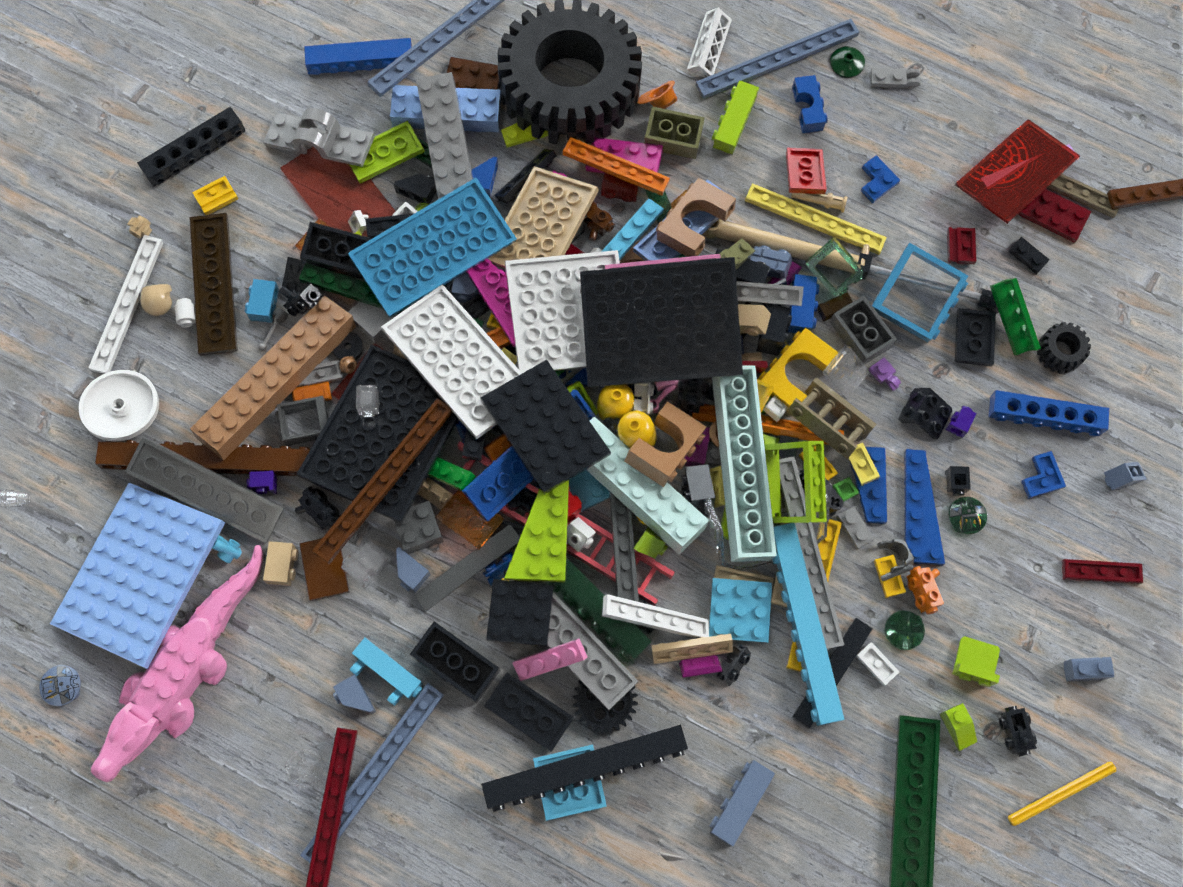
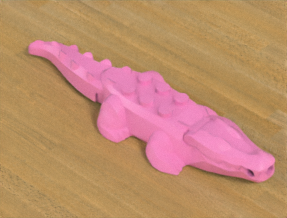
M260 545L254 547L250 562L241 571L231 576L219 588L213 590L211 595L196 608L187 624L181 628L175 625L170 626L148 669L145 672L134 673L125 681L119 703L126 706L113 719L100 754L91 767V773L97 779L104 782L112 781L122 767L142 753L162 731L166 729L170 735L176 738L188 730L193 723L194 706L189 698L200 683L204 681L210 685H217L226 673L227 663L222 655L214 650L215 641L220 637L221 632H224L236 606L258 580L263 564V549Z

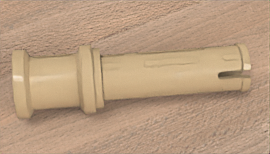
M792 193L791 196L794 199L824 205L826 209H838L843 213L848 198L847 196L844 198L835 196L833 193Z

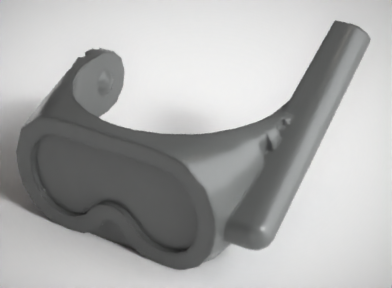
M893 539L892 541H882L877 544L880 549L886 548L894 551L902 560L901 566H895L890 569L889 573L881 576L882 581L913 569L914 556L910 552L905 540Z

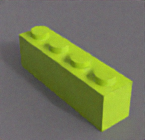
M740 80L737 87L733 86L730 94L732 99L731 101L727 100L724 108L726 113L720 116L718 122L720 127L718 130L715 129L711 139L714 140L713 148L733 155L757 98L759 87Z

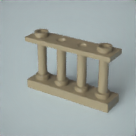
M817 377L805 391L808 396L802 402L796 398L787 410L790 415L846 459L858 447L854 444L855 440L859 436L865 439L877 425ZM814 400L823 406L817 414L808 408ZM829 412L838 418L833 426L823 419ZM844 424L853 430L848 438L838 431Z

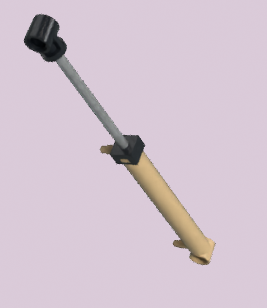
M718 219L713 224L714 228H708L702 234L706 238L717 237L732 242H738L742 238L751 247L765 245L770 247L771 250L778 251L783 249L788 251L793 258L853 273V277L864 280L869 272L887 277L892 272L890 269L871 265L873 256L868 255L870 247L868 244L864 245L862 252L858 256L737 223L724 222L721 219ZM900 273L897 278L898 280L951 293L954 289V286L905 273ZM981 288L979 293L965 289L963 292L960 291L958 293L959 296L976 300V306L984 307L989 312L999 313L990 290Z

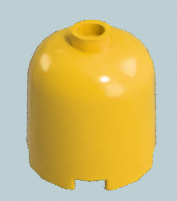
M627 384L604 386L598 395L597 411L599 412V417L604 422H619L624 414L634 410V394Z
M630 411L620 419L617 427L618 437L626 446L631 448L640 438L654 447L657 440V432L653 421L647 414L641 411Z

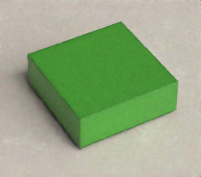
M850 477L832 486L843 502L859 494Z

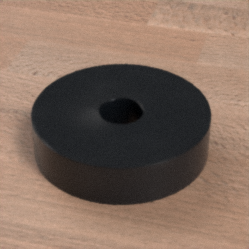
M350 332L333 352L339 360L347 356H353L357 360L363 353L362 340L357 334ZM351 345V348L345 349V346Z

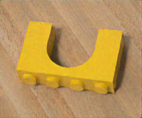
M807 328L795 334L792 338L794 342L790 346L787 344L781 351L782 356L779 359L775 358L769 367L771 369L767 373L763 372L758 380L774 387L770 396H776L788 409L796 398L802 402L807 397L806 394L787 379L785 366L789 362L797 359L807 360L827 375L841 357L840 353Z

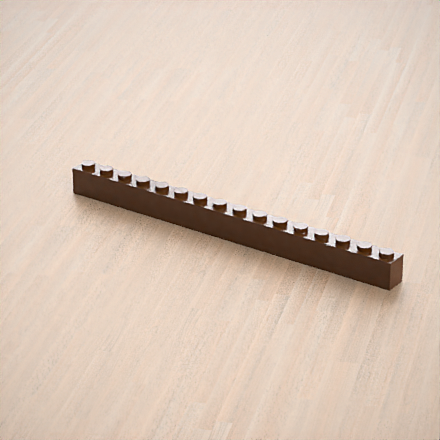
M125 440V442L98 441L95 464L101 469L126 470L139 443L133 440ZM169 441L160 444L219 474L250 475V472L274 471L277 476H297L299 468L310 451L309 447L291 449L289 446L272 448L268 445H261L259 448L242 444L225 460H222L204 444L195 445L194 443L184 442L183 445H179Z

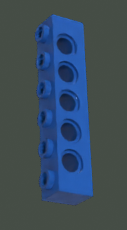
M995 390L990 396L988 417L995 418L996 421L1009 420L1015 424L1028 423L1034 427L1047 426L1053 430L1066 429L1072 433L1085 432L1091 436H1100L1108 430L1110 408ZM1007 405L1013 407L1014 411H1010ZM1026 408L1030 409L1033 414H1029ZM1045 411L1049 412L1052 417H1048ZM1064 414L1068 415L1070 420H1067ZM1083 417L1087 418L1089 423H1086Z

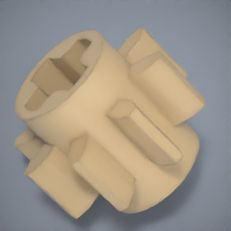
M140 215L138 218L132 217L127 224L130 226L129 232L139 239L144 235L149 236L152 232L150 228L151 222Z

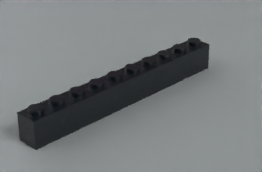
M680 724L485 782L481 786L487 809L497 812L505 809L504 805L509 803L517 806L525 803V799L529 797L537 800L546 797L545 793L549 791L557 794L566 791V786L573 785V788L586 785V780L593 779V782L606 779V774L613 773V776L625 773L626 768L633 767V770L645 767L644 763L652 761L653 764L665 761L664 757L672 755L673 758L683 756L688 746Z

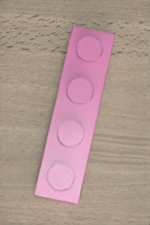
M576 639L518 659L512 664L519 680L523 681L583 661L587 658V654L580 639Z

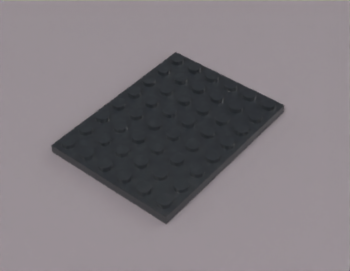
M735 257L580 272L588 387L743 375Z
M371 344L299 468L297 476L353 502L438 398L442 402L444 401L407 359ZM454 413L450 415L373 510L374 512L401 524L403 523L459 419Z

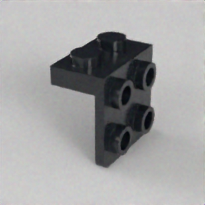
M914 388L898 420L902 423H916L930 437L938 439L952 413V407L931 388Z

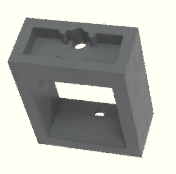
M323 396L277 404L278 411L275 412L277 423L280 422L281 429H278V436L280 441L283 440L286 446L315 441L329 418L327 404ZM317 408L320 431L290 436L286 414Z

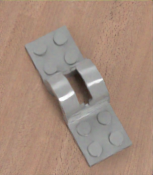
M307 108L301 117L276 112L263 143L265 146L307 154V150L303 145L305 143L315 147L324 159L363 167L375 135L372 132L340 126L337 119L331 114L317 108ZM317 122L326 126L325 130L327 132L320 134L317 131L311 130L310 127L317 128Z

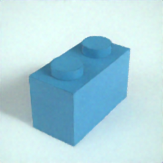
M253 279V284L249 286L248 294L250 298L249 302L245 304V313L251 321L273 323L272 314L276 307L279 287L275 281Z

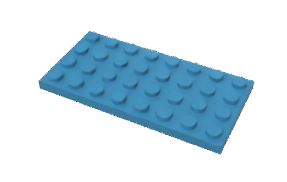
M474 178L350 251L348 256L390 318L422 299L439 286L445 285L516 242L517 238L478 179Z

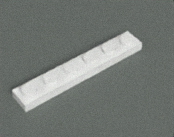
M608 594L603 596L602 616L695 639L709 637L708 619Z

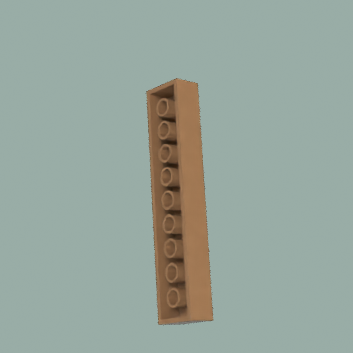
M324 296L316 306L305 314L190 428L196 439L222 460H225L277 407V404H280L356 328L353 316Z

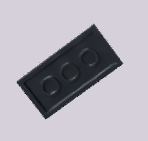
M508 672L484 705L485 708L550 752L553 751L574 719L572 715Z

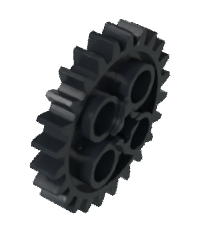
M580 680L578 681L581 688H574L579 694L572 697L574 700H578L577 703L573 704V707L579 708L575 715H582L579 722L587 721L585 728L592 725L593 732L600 728L601 734H603L604 729H607L609 734H611L613 727L620 731V724L624 727L627 726L625 719L632 721L629 713L635 714L636 710L632 706L638 705V702L633 701L638 694L631 692L635 689V686L619 700L623 702L624 709L616 711L612 707L611 711L614 717H610L607 708L597 698L593 701L587 699L586 693L590 690ZM597 709H603L606 716L600 720L595 717L594 712Z

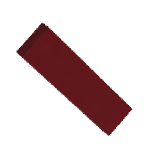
M1062 560L1063 580L1143 583V568L1140 563Z

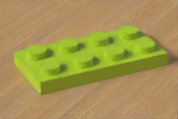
M406 121L374 137L363 167L349 165L361 184L424 153V148L411 125Z

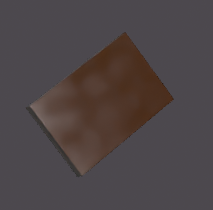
M321 539L299 543L310 601L350 593L342 549L332 562L328 564L312 551Z

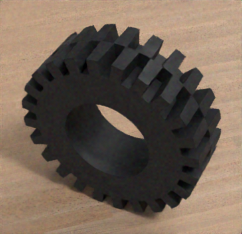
M555 0L554 11L550 12L546 4L542 3L537 5V17L527 10L522 13V24L514 20L509 25L510 34H503L501 39L502 48H498L499 90L501 102L503 105H506L508 116L511 119L517 117V125L520 129L524 131L531 125L532 136L540 139L546 130L548 131L549 143L552 144L558 143L560 134L567 135V142L570 137L576 139L577 135L582 134L585 143L589 144L594 142L595 130L604 139L610 136L611 125L620 129L624 125L625 116L631 117L634 112V104L639 99L642 50L641 46H637V36L634 31L628 33V23L624 19L615 23V12L608 9L600 17L599 4L591 2L588 11H582V0H573L572 9H565L563 0ZM575 58L592 65L599 72V75L584 85L565 87L550 82L540 72L553 61Z

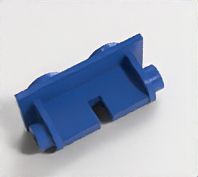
M509 552L505 554L500 562L497 564L492 563L485 568L486 571L482 574L485 577H490L487 579L490 586L493 585V579L501 580L505 577L503 571L508 570L514 553Z

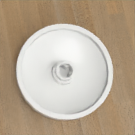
M117 370L99 376L86 387L79 402V415L86 429L95 437L106 441H124L140 435L153 423L159 410V397L154 385L144 375L130 370Z

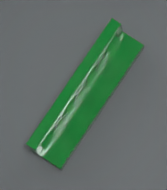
M1017 278L1005 279L990 285L1013 354L1019 355L1027 351L1041 349Z

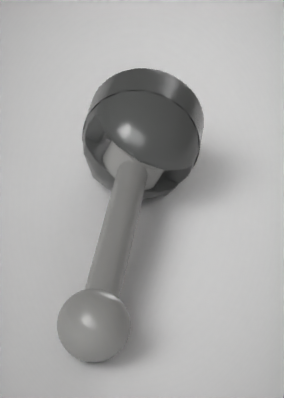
M275 307L272 314L274 323L263 343L259 344L260 350L266 349V344L276 325L283 323L289 316L284 310Z

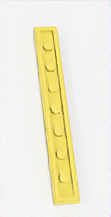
M753 183L745 198V201L862 249L865 244H868L870 246L869 251L880 255L887 238Z

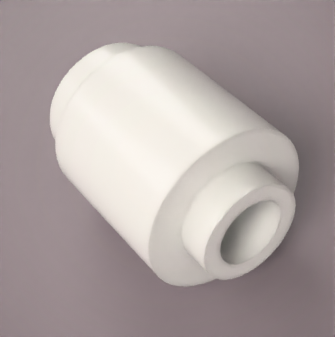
M187 298L178 299L174 306L176 323L183 328L191 327L196 322L194 304Z

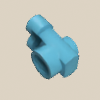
M220 535L212 549L218 551L217 556L227 563H231L234 558L238 559L242 553L238 542L233 539L227 541Z

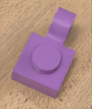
M885 357L869 368L870 373L880 384L885 381L892 391L901 384V381L896 376H893L896 370Z

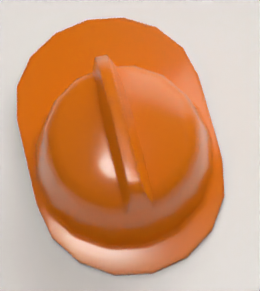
M674 80L642 94L637 103L645 104L649 102L654 107L662 109L671 106L677 102V96L673 90Z

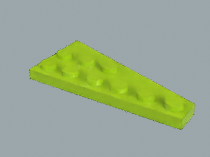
M569 480L545 495L539 489L504 580L565 582Z

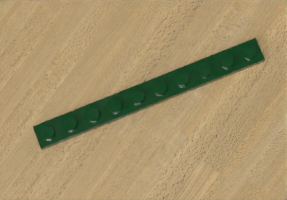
M305 263L299 277L300 282L308 285L311 283L317 288L383 309L366 282ZM473 318L483 328L484 321Z

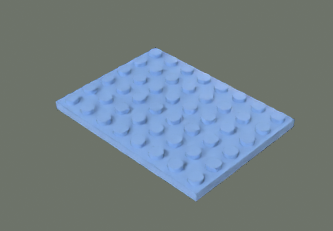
M128 483L50 624L148 669L225 522Z

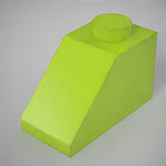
M648 527L633 549L656 558L658 554L662 556L668 546Z
M963 703L939 714L958 751L977 743L973 720Z

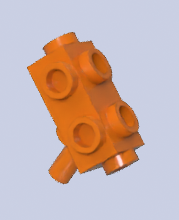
M917 566L910 570V574L906 576L908 588L913 592L916 599L915 606L920 609L921 613L926 612L927 615L937 612L938 607L944 604L934 580L940 575L938 569L931 571L930 567L921 569L920 566Z

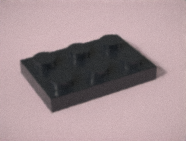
M964 308L957 310L956 363L989 367L994 365L996 312Z

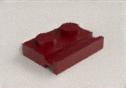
M949 227L947 229L948 263L956 262V264L974 265L977 262L975 228Z

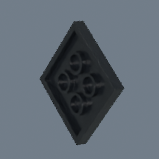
M493 579L486 640L547 647L554 585Z

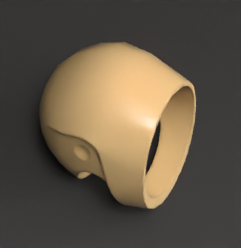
M158 284L143 287L140 297L143 310L153 316H161L167 313L172 306L170 298L171 285Z

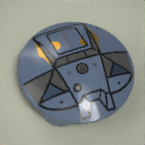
M66 665L54 666L43 675L40 681L39 690L41 697L45 702L53 706L66 705L78 698L81 680L74 668Z

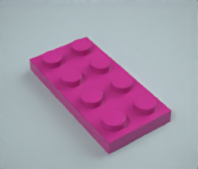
M594 137V142L591 143V146L658 173L663 145ZM585 166L586 171L605 173L591 166Z

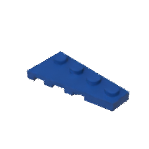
M865 447L880 478L862 486L851 465L856 480L855 484L860 494V502L866 523L886 524L885 448Z

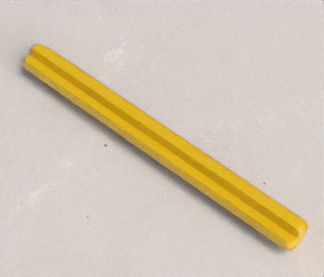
M1107 762L1008 816V820L1012 826H1017L1113 774L1117 769L1112 762Z

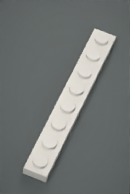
M147 235L143 236L89 365L91 371L101 374L111 371L140 301L142 288L146 286L162 248L163 241L161 239Z

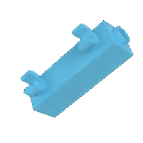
M364 637L352 652L358 658L357 662L350 668L352 673L358 676L367 665L396 688L387 699L392 705L395 706L403 695L411 700L412 697L416 698L423 690L421 688L423 683L367 638Z

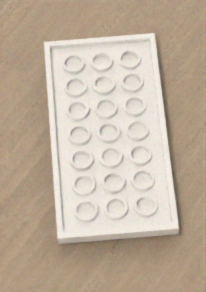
M443 285L381 326L382 331L440 398L452 409L453 413L476 439L497 425L481 402L480 397L522 373Z

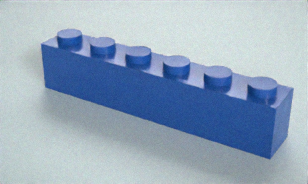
M411 38L304 46L305 65L308 74L313 75L384 69L412 48Z

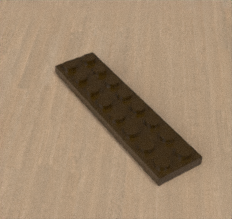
M227 213L189 217L198 354L205 356L237 352Z

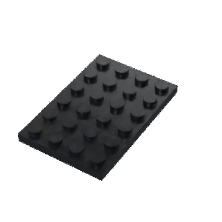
M547 360L480 397L481 402L544 495L611 455L607 445Z

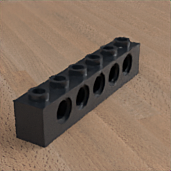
M230 106L140 160L137 164L152 186L155 187L171 176L177 175L184 168L195 164L202 157L210 155L215 149L226 145L230 140L241 136L246 130L242 121Z

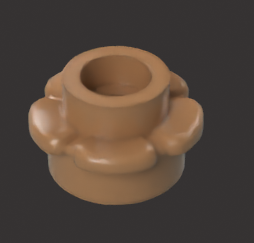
M353 356L343 357L340 360L339 368L341 372L350 374L356 369L357 362Z

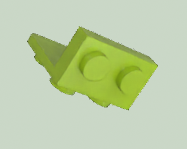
M966 636L962 637L959 642L952 674L959 676L962 680L979 682V685L985 687L998 684L1000 675L995 674L1000 648Z

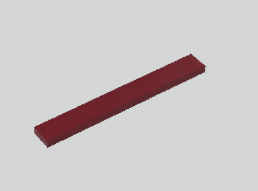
M338 727L336 729L306 887L329 886L358 735L357 730Z

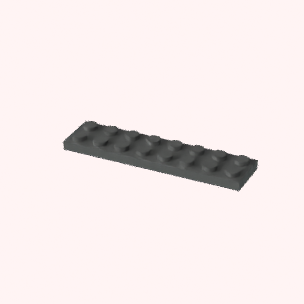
M142 437L125 471L129 475L224 521L264 543H267L285 509V507L146 437Z

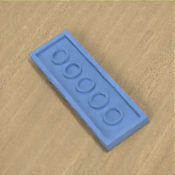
M708 179L706 180L707 183H709V184H711V185L717 187L715 184H713V183H712L711 181H709ZM693 211L688 213L682 221L688 228L702 235L719 218L705 211ZM657 226L633 247V252L645 261L671 259L681 255L678 251L657 240Z

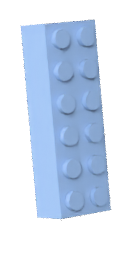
M395 85L393 87L390 110L392 127L408 121L412 129H425L417 86ZM456 88L464 131L499 132L500 90Z

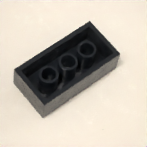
M435 621L410 653L412 658L476 704L501 671L498 666Z

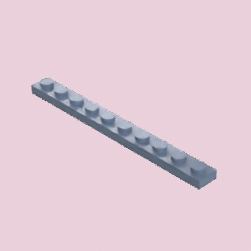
M505 0L471 1L368 81V86L379 97L383 96Z
M848 19L696 81L695 86L701 97L706 99L733 88V86H737L739 80L743 82L750 81L855 38L859 35V31L852 19Z
M429 683L426 684L346 792L337 841L445 696ZM315 836L300 855L309 863L311 862Z

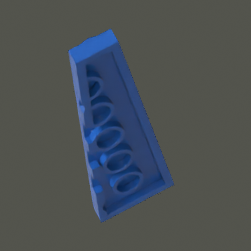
M906 449L904 451L905 541L914 556V564L943 566L945 559L926 451Z

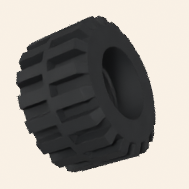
M1066 322L1057 323L1050 327L1040 338L1039 344L1041 349L1037 351V355L1041 356L1039 360L1045 363L1043 365L1045 368L1050 367V371L1055 372L1057 370L1059 374H1062L1064 371L1065 373H1070L1087 359L1091 349V344H1088L1090 338L1085 336L1087 333L1081 331L1080 326L1074 327V323L1070 322L1068 325H1066ZM1056 341L1067 344L1071 350V355L1062 353L1057 348Z

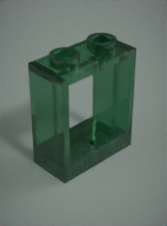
M835 237L814 253L805 263L834 297L838 294L842 296L847 292L850 284H856L863 278L864 269ZM834 249L856 271L837 288L816 267Z

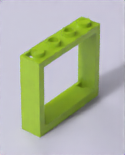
M801 441L764 445L773 523L827 522L824 441ZM803 448L806 516L782 517L779 450ZM816 512H819V518H816Z

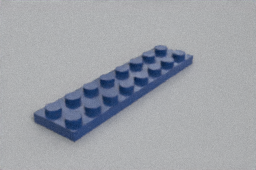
M572 390L570 394L590 421L593 417L597 418L577 390ZM511 446L467 485L462 492L483 519L489 521L525 488L533 478Z

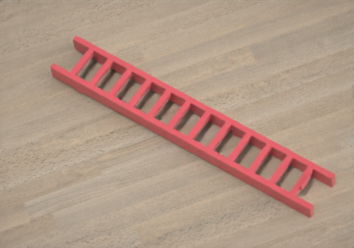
M460 441L457 446L463 452L464 443ZM482 455V459L479 462L487 467L490 466L492 461ZM476 460L466 462L463 469L469 471ZM531 484L526 486V488L538 494V488ZM506 506L500 510V512L525 526L529 517L527 512L524 516H521L515 511L509 510ZM578 514L567 522V527L573 520L579 517L602 538L590 557L580 551L577 552L568 544L566 545V552L616 582L615 573L611 571L615 564L614 556L607 567L594 561L606 540L613 543L612 534ZM635 550L636 566L641 560L652 567L641 587L638 588V596L655 606L658 599L645 592V588L656 570L672 579L675 572L657 562L654 558Z

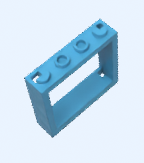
M909 243L872 306L881 317L928 343L932 339L935 340L940 333L938 328L941 323L944 324L950 315L947 313L950 307H955L959 300L957 298L960 291L963 292L968 285V282H966L968 275ZM911 254L958 280L929 332L882 306Z

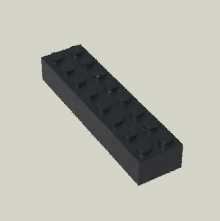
M310 222L300 259L304 264L309 263L330 271L363 279L348 253L372 238ZM453 280L443 285L449 292Z

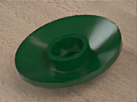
M844 46L832 53L830 65L837 75L852 78L858 76L863 71L865 58L856 48Z

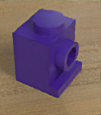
M962 406L959 411L954 412L950 420L951 422L945 430L963 438L968 433L977 413L967 406Z
M274 471L250 472V478H247L246 482L247 489L257 494H267V491H270L273 495H277V475Z

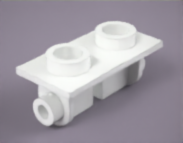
M651 382L634 384V397H641V399H634L633 411H641L649 416V414L653 413V402H650V396H653L654 385Z

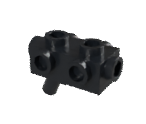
M311 283L298 292L295 290L291 292L284 286L279 290L281 294L288 298L283 306L294 317L299 313L304 314L308 309L311 310L318 303L317 299L321 295L319 289Z
M703 378L680 380L677 402L680 403V410L685 411L691 417L692 413L699 414L700 406H704L706 395L702 394H705L706 383H703Z
M309 486L302 492L303 496L298 500L301 506L295 508L297 515L306 512L322 530L331 528L341 516L339 510L328 501L326 494L318 488L313 489L312 486Z
M1017 706L1005 708V712L1001 713V718H999V725L1002 730L1006 731V748L1011 750L1012 754L1018 753L1020 757L1031 754L1030 750L1037 749V738L1034 732L1031 731L1029 713L1025 711V708L1018 709ZM1011 718L1015 719V725H1013Z

